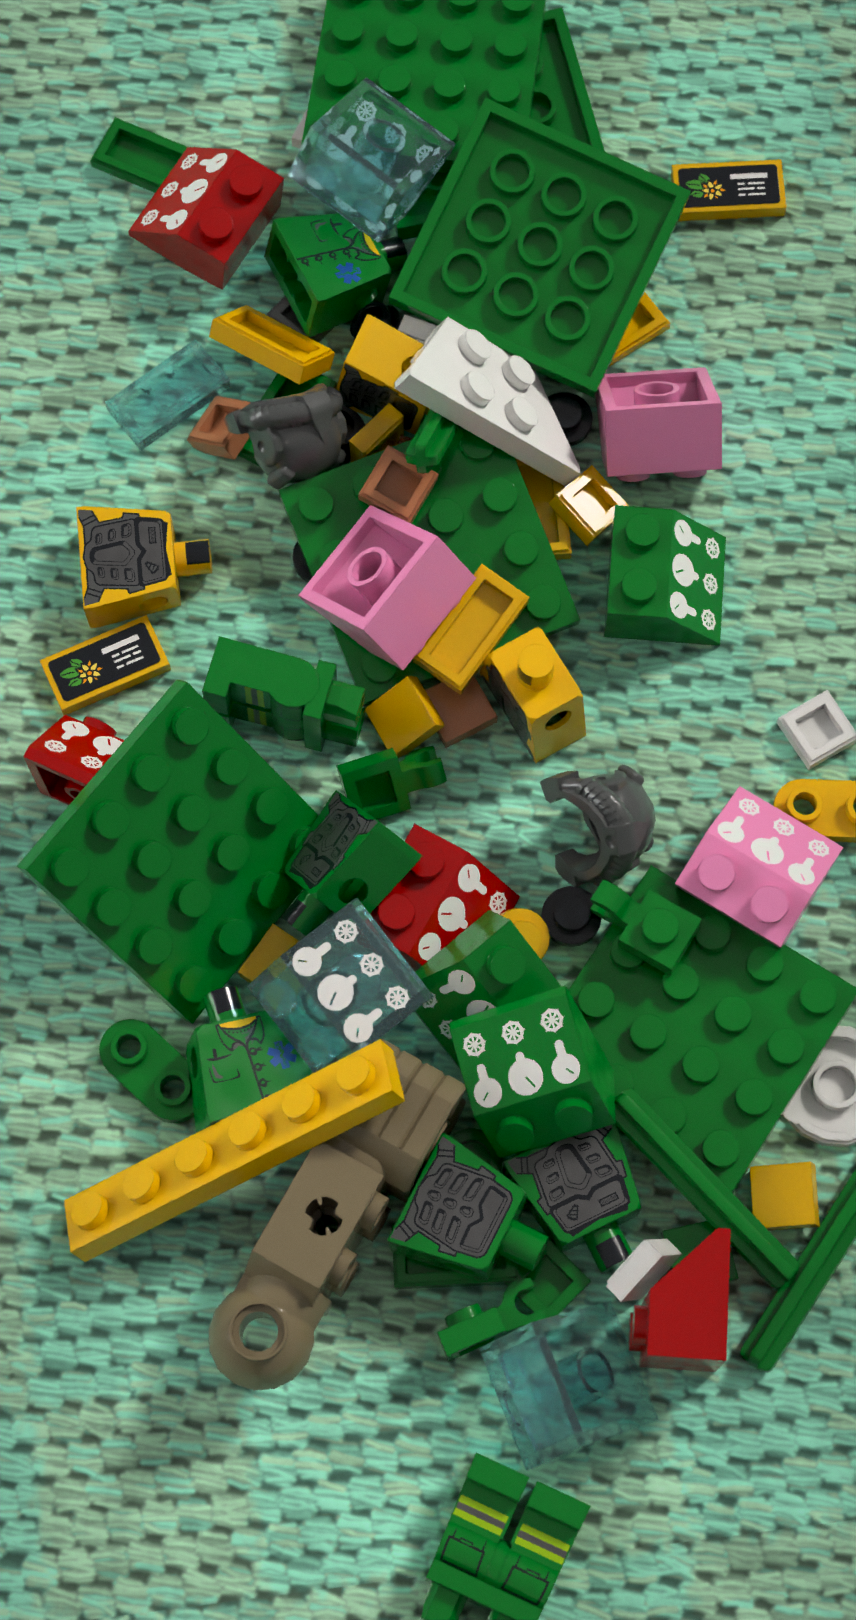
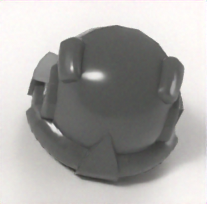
M323 383L314 385L302 393L254 401L242 409L232 411L224 418L230 433L249 434L253 444L254 458L261 469L269 475L267 478L268 484L275 489H280L285 485L290 486L342 466L346 457L345 451L341 449V445L345 443L347 435L346 420L341 412L343 398L338 390L333 387H326Z
M620 765L618 770H615V774H601L585 779L579 778L578 771H566L540 781L546 801L553 803L565 798L582 810L584 820L599 846V851L594 854L584 855L572 848L555 855V868L558 874L575 887L588 882L599 886L603 879L611 883L618 881L628 871L640 864V856L644 852L649 851L654 843L652 837L656 822L654 806L642 787L644 783L643 776L631 767Z

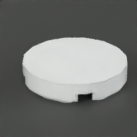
M838 1026L783 1114V1117L801 1136L822 1146L848 1147L856 1144V1029L851 1026Z

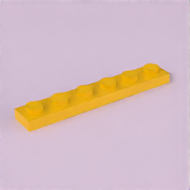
M379 1039L64 1200L70 1252L86 1262L405 1102L394 1051L383 1040Z

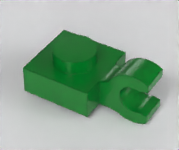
M434 746L417 749L409 753L401 762H399L394 749L390 748L336 765L345 797L375 819H381L412 809L408 797L409 792L435 787L447 781L442 760L437 758Z
M603 879L590 899V902L594 903L590 909L591 912L624 929L618 939V947L669 976L674 972L702 924V918L650 889L639 904L624 890Z
M521 1278L512 1282L505 1290L503 1301L498 1308L495 1306L483 1312L480 1304L476 1303L445 1317L448 1328L438 1331L437 1335L448 1362L502 1339L514 1331L533 1329L540 1326L547 1319L545 1309L525 1315L520 1313L515 1306V1300L520 1294L534 1288L532 1279Z

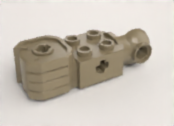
M381 1039L394 1051L405 1102L311 1148L252 1249L241 1280L234 1292L230 1293L215 1309L209 1326V1351L218 1370L231 1382L251 1390L275 1389L293 1380L305 1367L314 1346V1331L323 1315L327 1316L333 1305L329 1299L331 1293L334 1292L341 1297L344 1295L360 1266V1263L356 1262L358 1256L355 1253L363 1237L372 1242L376 1239L390 1214L391 1208L387 1207L390 1198L387 1197V1193L406 1203L442 1133L450 1136L466 1104L465 1099L462 1098L466 1090L464 1083L450 1075L444 1076V1073L428 1063L422 1064L421 1059L406 1051L400 1052L399 1047ZM332 1216L338 1224L336 1232L331 1234L329 1228L326 1227V1235L321 1236L316 1230L317 1221L322 1218L324 1223L327 1224V1217ZM257 1318L270 1319L278 1326L276 1341L270 1348L263 1351L250 1350L243 1343V1332L246 1326Z

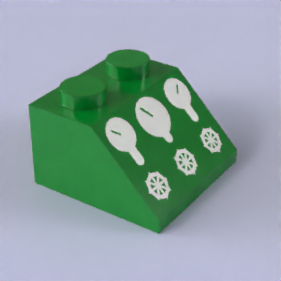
M615 505L611 529L604 637L720 646L726 537L674 509Z
M488 910L403 981L400 987L407 990L408 997L410 998L407 1002L460 1069L450 1034L451 1021L561 987V985L512 921Z
M566 985L450 1022V1034L473 1116L499 1158L615 1124L614 1070Z

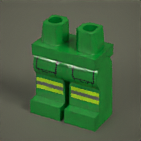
M219 636L202 694L203 698L231 727H233L235 718L273 727L281 737L295 741L304 739L305 748L320 752L323 750L325 739L354 747L357 746L365 719V708H362L365 699V688L337 681L336 664L319 660L315 669L309 662L301 658Z
M476 1453L425 1581L431 1584L426 1593L421 1619L458 1620L466 1601H469L490 1611L487 1620H538L591 1506L537 1481L512 1540L508 1542L503 1538L529 1477Z

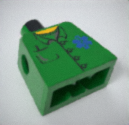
M355 212L273 219L264 254L268 265L307 337L315 336L352 320L359 310L371 302L380 301L383 303L391 272L402 270L408 258L406 247L400 237L395 236L375 241L363 217Z
M235 986L223 987L204 996L203 1001L210 1023L195 1028L186 1045L196 1133L312 1074L282 1014L277 1009L246 1014L239 990Z

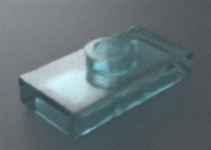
M195 339L107 400L105 404L109 414L139 450L142 451L210 403L216 395L220 396L230 389L231 384L229 377Z

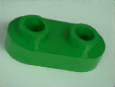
M125 1019L110 1026L104 1033L99 1046L100 1058L108 1073L158 1119L167 1123H181L194 1117L187 1060L150 1025L143 1021ZM127 1040H136L141 1044L139 1053L132 1058H124L119 1055L120 1046ZM171 1080H179L185 1085L184 1092L176 1099H168L163 1096V1088Z

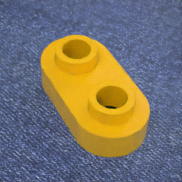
M796 779L780 788L773 802L774 807L834 842L856 843V812L853 808V804L856 803V781ZM800 799L807 800L812 804L814 812L808 815L800 814L795 810L793 803Z

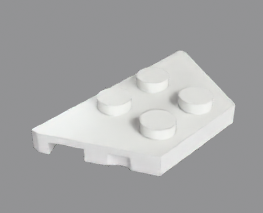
M447 317L431 332L424 342L425 345L411 359L409 368L394 382L395 389L563 486L568 485L581 474L580 466L536 371L522 357L510 355L489 342L477 330L468 329Z

